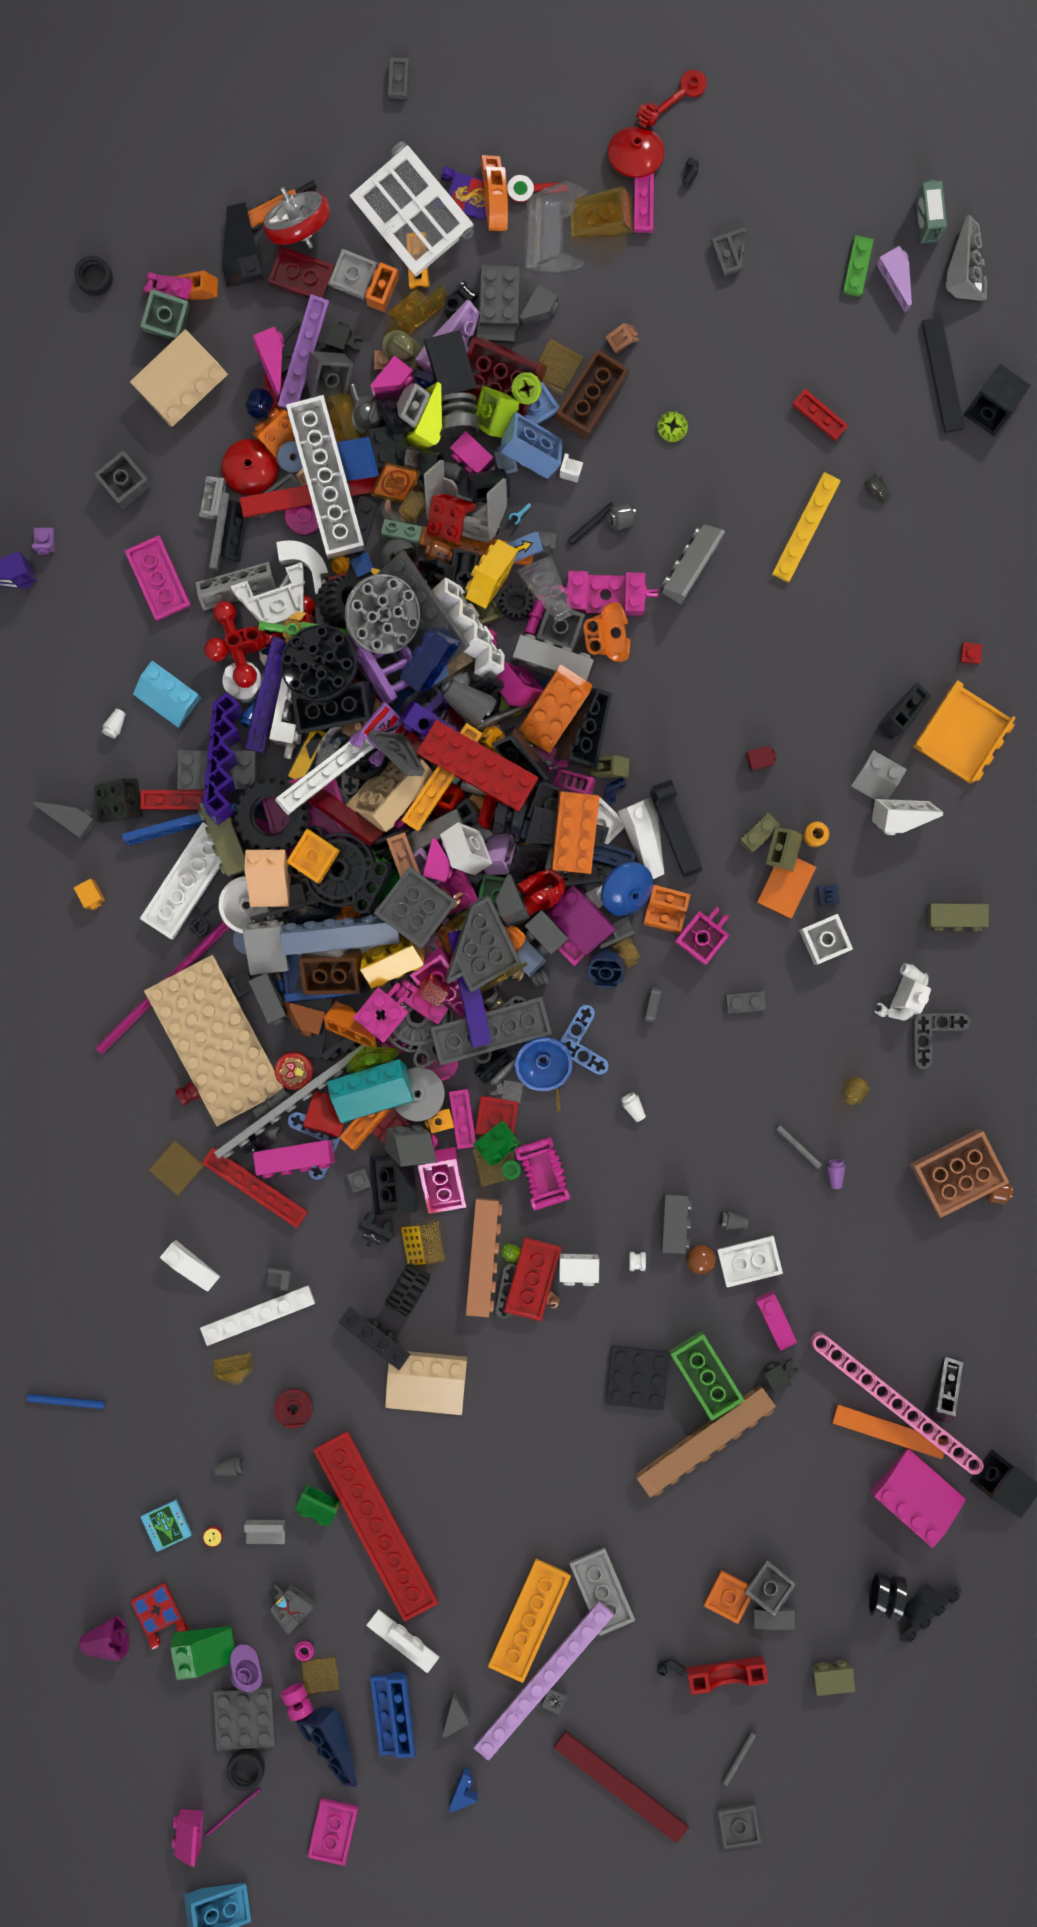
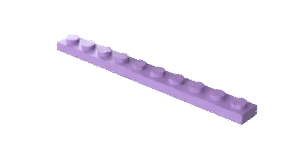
M598 1601L477 1741L474 1749L489 1761L609 1622L614 1613Z

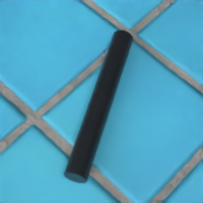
M610 502L568 539L570 544H575L606 517L614 504Z

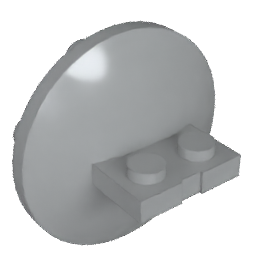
M388 574L372 575L361 580L350 592L345 606V622L351 637L363 649L378 654L396 652L404 648L412 640L418 629L420 608L417 597L411 587L400 578Z

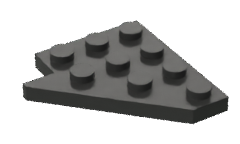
M488 895L470 904L445 977V981L449 984L462 976L468 990L472 992L521 964Z

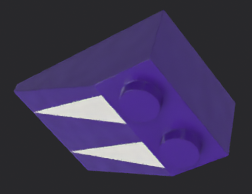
M20 551L0 558V586L24 589L32 586V583L37 581L29 560Z

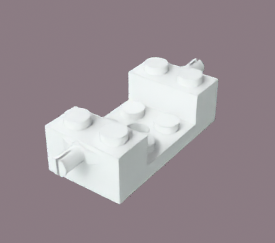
M282 677L269 739L275 745L285 746L283 758L291 759L293 748L297 749L298 744L301 745L303 734H298L296 724L290 723L292 718L290 707L293 704L292 696L295 694L287 687Z

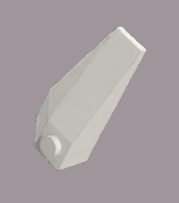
M649 797L619 810L618 813L639 863L644 865L651 872L653 879L664 875L659 815L652 797Z

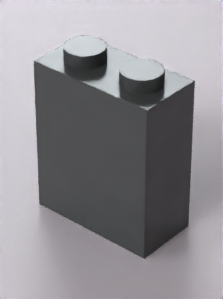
M265 973L250 980V986L267 1023L274 1024L275 1026L286 1022L288 1014L282 1005L283 999L272 975Z

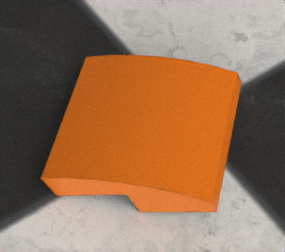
M653 885L643 925L680 934L691 894Z

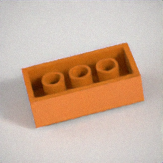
M559 664L520 724L519 730L523 733V736L550 753L590 693L592 684Z
M566 791L558 792L550 867L552 870L591 874L599 795Z

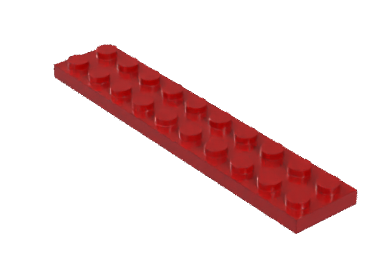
M347 1430L314 1448L313 1451L403 1621L405 1622L437 1605L439 1601L349 1431Z

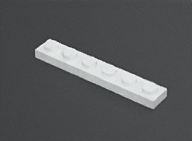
M366 738L360 748L348 742L279 795L275 801L289 815L375 747Z
M309 1285L202 1326L200 1329L208 1346L315 1304V1300Z

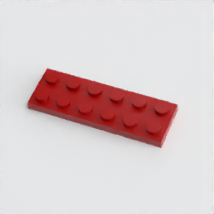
M437 719L417 751V755L518 812L521 810L539 778Z

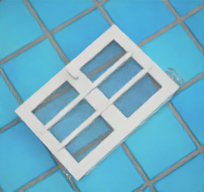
M399 142L391 150L390 155L392 159L349 196L414 276L417 277L462 237L469 239L474 233L472 230L474 224L405 142Z

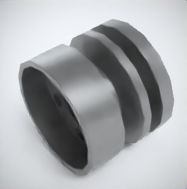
M451 393L441 396L442 429L439 433L441 436L459 438L465 431L469 435L479 431L478 416L474 414L477 411V406L475 405L476 396L470 393Z

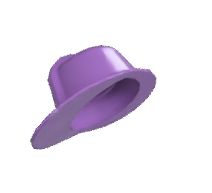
M241 1644L235 1647L230 1656L231 1682L241 1691L253 1692L262 1683V1673L257 1653L248 1645Z

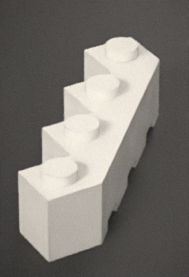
M445 577L432 591L470 646L464 653L475 658L474 673L484 677L489 672H492L497 676L504 670V653L501 649L497 650L492 642L494 639L492 634L478 620L480 615L473 604H468L463 596L465 592L462 587Z

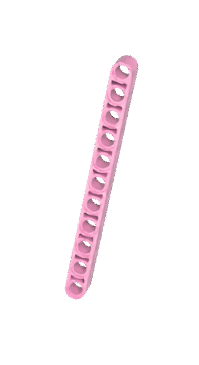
M816 1332L812 1335L810 1342L817 1352L969 1473L976 1475L982 1471L983 1462L976 1454L824 1333ZM824 1338V1345L816 1346L817 1339ZM834 1350H839V1357L836 1359L831 1358V1353ZM854 1362L855 1368L851 1371L846 1370L847 1364ZM869 1374L870 1380L863 1383L861 1381L862 1377ZM884 1386L885 1392L882 1395H878L877 1389ZM900 1399V1405L893 1407V1400ZM910 1411L916 1412L913 1419L907 1418ZM931 1423V1428L928 1431H923V1425ZM946 1435V1441L943 1444H939L938 1438ZM960 1447L961 1453L953 1455L954 1449ZM971 1460H976L974 1467L968 1466Z

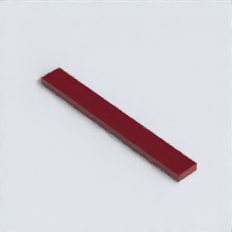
M566 1730L554 1744L555 1750L675 1843H678L689 1827L685 1822Z

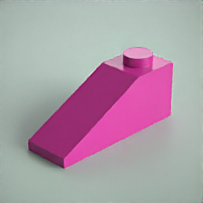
M769 1291L755 1298L754 1300L779 1350L782 1351L796 1344V1338L775 1294Z

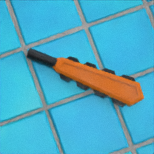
M312 180L296 190L286 191L288 194L295 195L315 189L316 184ZM282 192L278 197L273 196L269 198V201L266 203L261 202L257 204L254 209H247L252 230L259 229L267 213L281 202L284 197Z

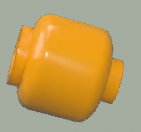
M812 822L805 827L803 839L811 847H820L829 839V829L822 822Z

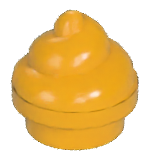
M345 556L333 558L331 568L334 573L339 575L348 572L350 567L349 558Z

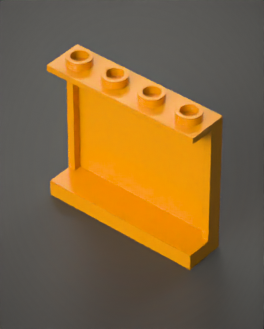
M957 680L945 695L916 740L913 748L971 784L980 780L984 774L982 769L993 760V752L995 749L999 750L1005 740L1002 738L1006 733L1009 734L1015 725L1013 721L1016 717L1010 718L963 688L964 684Z

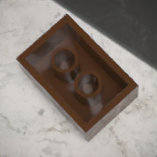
M349 949L340 957L302 954L298 959L304 995L360 994L365 986V978L360 970L362 960L361 949Z

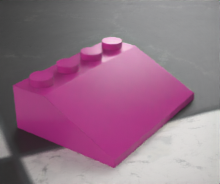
M909 1448L901 1454L870 1490L877 1500L931 1548L946 1534L966 1501L958 1491Z

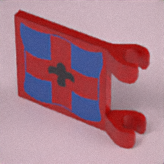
M166 1583L130 1601L147 1635L151 1649H155L161 1644L155 1632L175 1622L178 1632L188 1630V1625L182 1618Z

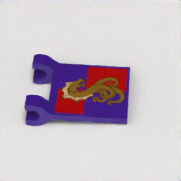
M444 166L441 179L452 181L449 190L451 198L465 215L484 220L485 206L483 197L485 189L483 180L456 172L452 168ZM437 197L435 200L434 208L439 210H448L447 207L442 203V201Z

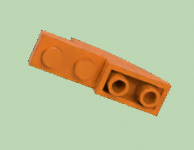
M482 155L480 163L485 189L483 200L488 231H507L508 199L505 168L501 165L500 156Z

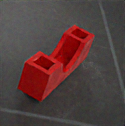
M763 1656L686 1668L691 1695L708 1693L720 1685L730 1683H742L748 1686L768 1683Z

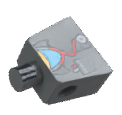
M275 1584L268 1591V1594L275 1600L271 1604L270 1611L288 1635L309 1614L316 1603L315 1600L293 1585H289L282 1591Z

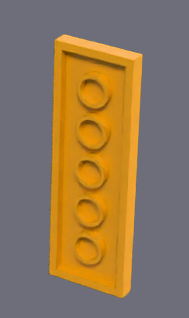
M535 1558L488 1663L489 1668L517 1681L524 1682L570 1580V1573Z

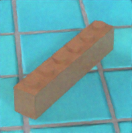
M476 1198L466 1316L489 1317V1312H493L494 1301L490 1299L491 1293H495L496 1282L492 1281V1276L497 1274L498 1262H494V1254L498 1255L499 1243H495L496 1235H500L501 1224H497L498 1216H502V1204H499V1199Z

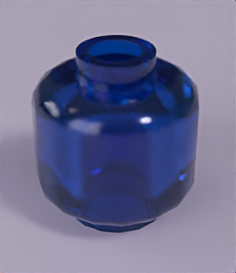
M254 389L250 392L245 406L249 415L260 419L268 415L273 399L266 389Z

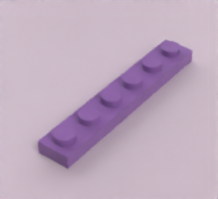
M310 295L277 405L279 408L287 410V404L300 400L307 377L306 368L310 351L315 350L329 300Z

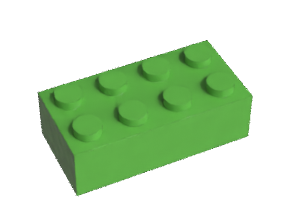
M702 1330L669 1350L711 1421L745 1401Z

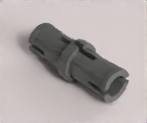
M283 1087L270 1098L267 1097L266 1101L260 1106L253 1109V1113L260 1119L291 1096Z

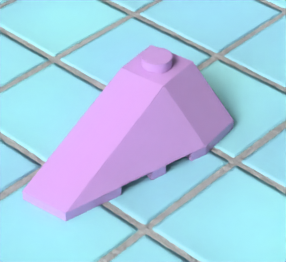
M466 300L434 336L460 330L466 352L468 353L469 348L467 345L470 336L474 334L480 312L470 300ZM424 345L415 361L426 373L434 377Z

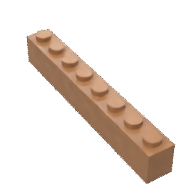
M760 1384L743 1396L745 1401L713 1421L709 1420L635 1474L650 1498L653 1495L655 1497L660 1495L668 1484H675L679 1481L682 1474H688L693 1471L695 1465L700 1461H707L715 1450H722L726 1447L729 1440H735L740 1437L744 1429L754 1427L762 1416L767 1417L773 1413V1409L776 1406Z

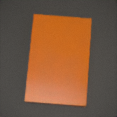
M799 858L796 859L793 872L773 867L757 903L792 919L816 867Z

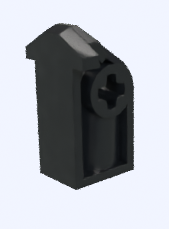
M454 548L449 565L456 567L452 581L460 585L463 590H466L469 580L473 579L471 573L477 565L479 553ZM462 577L464 578V581L466 582L464 585L462 584V581L460 580Z

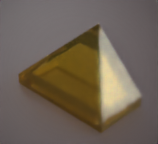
M252 1353L214 1360L215 1379L240 1385L253 1371Z

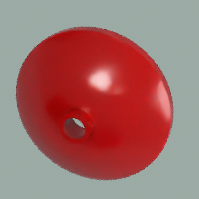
M644 127L624 128L617 132L609 142L608 159L616 171L628 177L641 178L651 175L659 169L664 160L665 148L662 140L655 132Z
M240 440L234 443L223 457V478L227 485L238 494L244 496L262 494L274 485L278 477L279 465L276 458L259 440ZM247 461L252 462L250 466H245Z

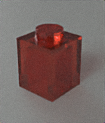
M431 973L427 978L424 977L418 985L419 996L437 1008L449 994L450 985Z

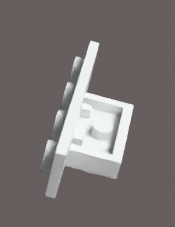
M379 1609L366 1625L426 1673L430 1671L439 1659V1656L425 1646L418 1637L412 1636L404 1626L397 1624Z

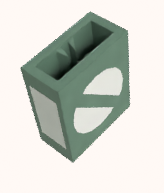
M928 180L922 184L915 198L920 244L939 242L947 227L942 181Z

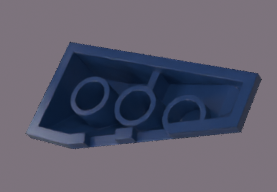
M321 1707L308 1716L297 1720L296 1723L308 1742L312 1740L318 1748L317 1754L329 1761V1769L342 1785L356 1787L358 1783L340 1713L335 1708Z

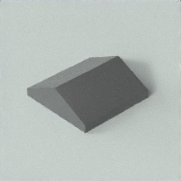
M765 1560L744 1593L772 1616H775L796 1583L768 1560Z

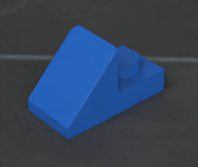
M463 1767L449 1802L448 1811L454 1812L478 1801V1794L469 1790L473 1780L471 1778V1769Z

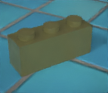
M927 904V928H933V931H944V928H952V931H963V928H971V931H983V928L989 927V904Z

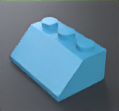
M151 661L141 674L133 693L134 696L178 728L182 726L202 699L199 694L154 661Z

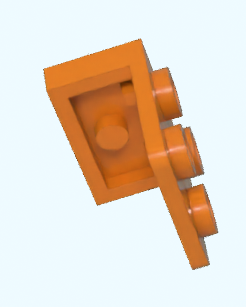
M282 408L273 409L264 422L261 421L254 427L255 431L252 433L257 440L266 446L275 458L277 450L282 443L286 441L296 442L289 414Z

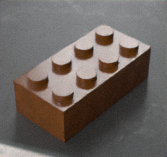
M597 349L556 412V421L588 440L628 378L629 368Z

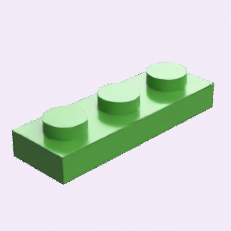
M855 235L843 293L862 296L874 239Z

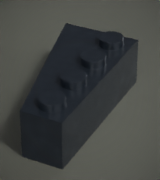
M591 688L590 693L567 726L554 759L581 768H597L612 693L599 688Z

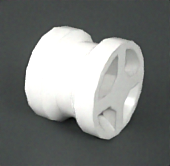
M630 1252L629 1271H634L635 1269L645 1271V1252L640 1254Z

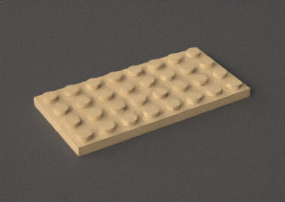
M214 955L144 990L216 1126L266 1101L267 1097L270 1098L283 1088L282 1084L277 1081L275 1069Z

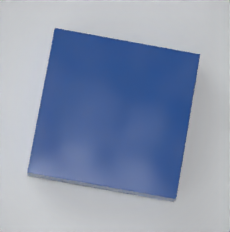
M369 437L337 442L347 481L379 475Z

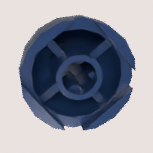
M601 950L590 958L587 976L590 981L595 982L597 987L604 989L617 987L618 983L624 981L626 966L618 953L612 950Z

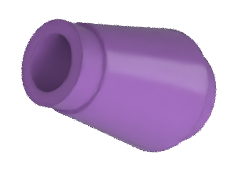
M833 1159L828 1161L827 1171L831 1188L833 1189L842 1188L846 1168L843 1160Z

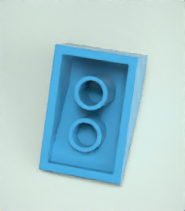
M246 1883L201 1888L183 1895L188 1927H239L251 1922Z

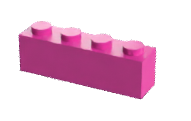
M332 1140L253 1152L256 1176L263 1175V1179L275 1177L274 1173L281 1172L282 1176L293 1174V1170L300 1169V1172L311 1171V1167L318 1166V1169L330 1168V1164L335 1163Z

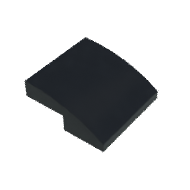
M325 903L316 908L305 905L288 916L286 924L295 923L298 925L308 921H314L315 923L323 922L340 912V908Z

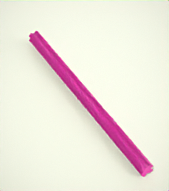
M222 920L220 922L221 925L219 924L216 930L213 929L214 931L210 932L209 936L205 937L202 943L200 942L201 945L199 947L196 946L197 948L193 949L192 953L188 954L187 958L183 959L182 963H179L178 967L174 968L175 970L171 971L170 975L164 979L193 965L228 930L229 927ZM147 997L146 999L143 998V1002L140 1001L141 1004L137 1005L134 1011L131 1010L132 1012H130L129 1016L126 1015V1019L123 1018L121 1020L122 1023L120 1022L117 1028L114 1027L115 1029H113L112 1033L109 1032V1036L106 1035L104 1037L105 1040L103 1039L100 1045L97 1044L98 1046L95 1049L103 1054L111 1044L113 1045L152 1006Z

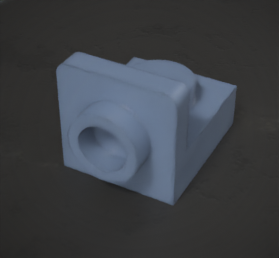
M501 445L496 446L497 449L493 450V454L496 459L497 468L504 469L507 474L518 471L516 461L500 452Z

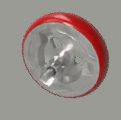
M283 186L280 190L284 197L264 218V233L274 244L287 245L305 241L310 249L313 247L310 237L322 228L330 217L331 209L329 202L319 192L307 191L292 195L288 194Z

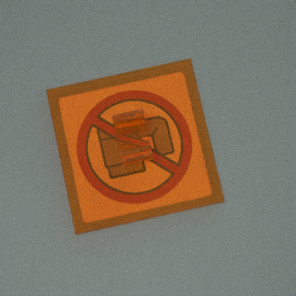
M385 462L371 496L406 504L420 471Z

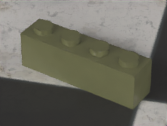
M203 802L199 803L201 809H198L201 819L207 823L208 827H205L208 837L214 841L215 845H212L215 855L221 859L222 863H219L222 873L232 877L245 872V852L231 816L217 826L205 813Z

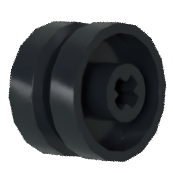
M527 799L519 812L497 801L493 818L495 819L493 832L503 833L507 822H509V834L520 837Z
M876 1572L874 1574L869 1592V1613L871 1616L883 1617L886 1614L888 1619L899 1621L902 1618L907 1597L905 1577L894 1575L890 1579L887 1573Z

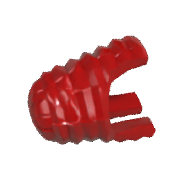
M546 869L528 876L526 880L519 883L516 887L521 893L526 892L523 901L531 919L541 910L550 909L557 904L562 895H564L566 885L563 877L555 870Z

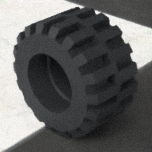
M343 575L328 580L318 589L319 595L316 598L318 600L317 608L320 609L319 613L323 615L324 621L329 622L330 626H335V628L346 626V602L352 589L359 583V580L354 579L353 576Z
M412 1263L406 1265L387 1297L385 1305L405 1317L408 1316L430 1280V1274Z

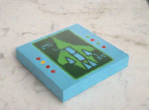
M177 1499L141 1515L142 1522L156 1552L193 1534Z

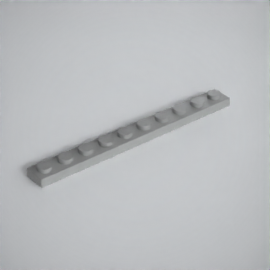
M364 1045L359 1046L214 1152L218 1159L222 1156L226 1159L234 1153L232 1149L237 1145L240 1147L244 1146L250 1141L248 1137L254 1133L256 1136L266 1130L264 1127L266 1124L277 1122L282 1118L280 1114L285 1110L289 1113L297 1107L296 1102L301 1099L303 1101L307 1100L313 1095L311 1092L314 1089L318 1088L321 1090L327 1085L329 1078L333 1076L336 1079L344 1073V1067L347 1065L352 1067L360 1061L358 1057L362 1054L367 1056L374 1050Z

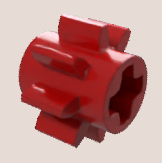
M651 102L647 105L643 103L636 115L640 119L638 124L644 128H648L649 125L653 127L660 116L656 112L658 106Z

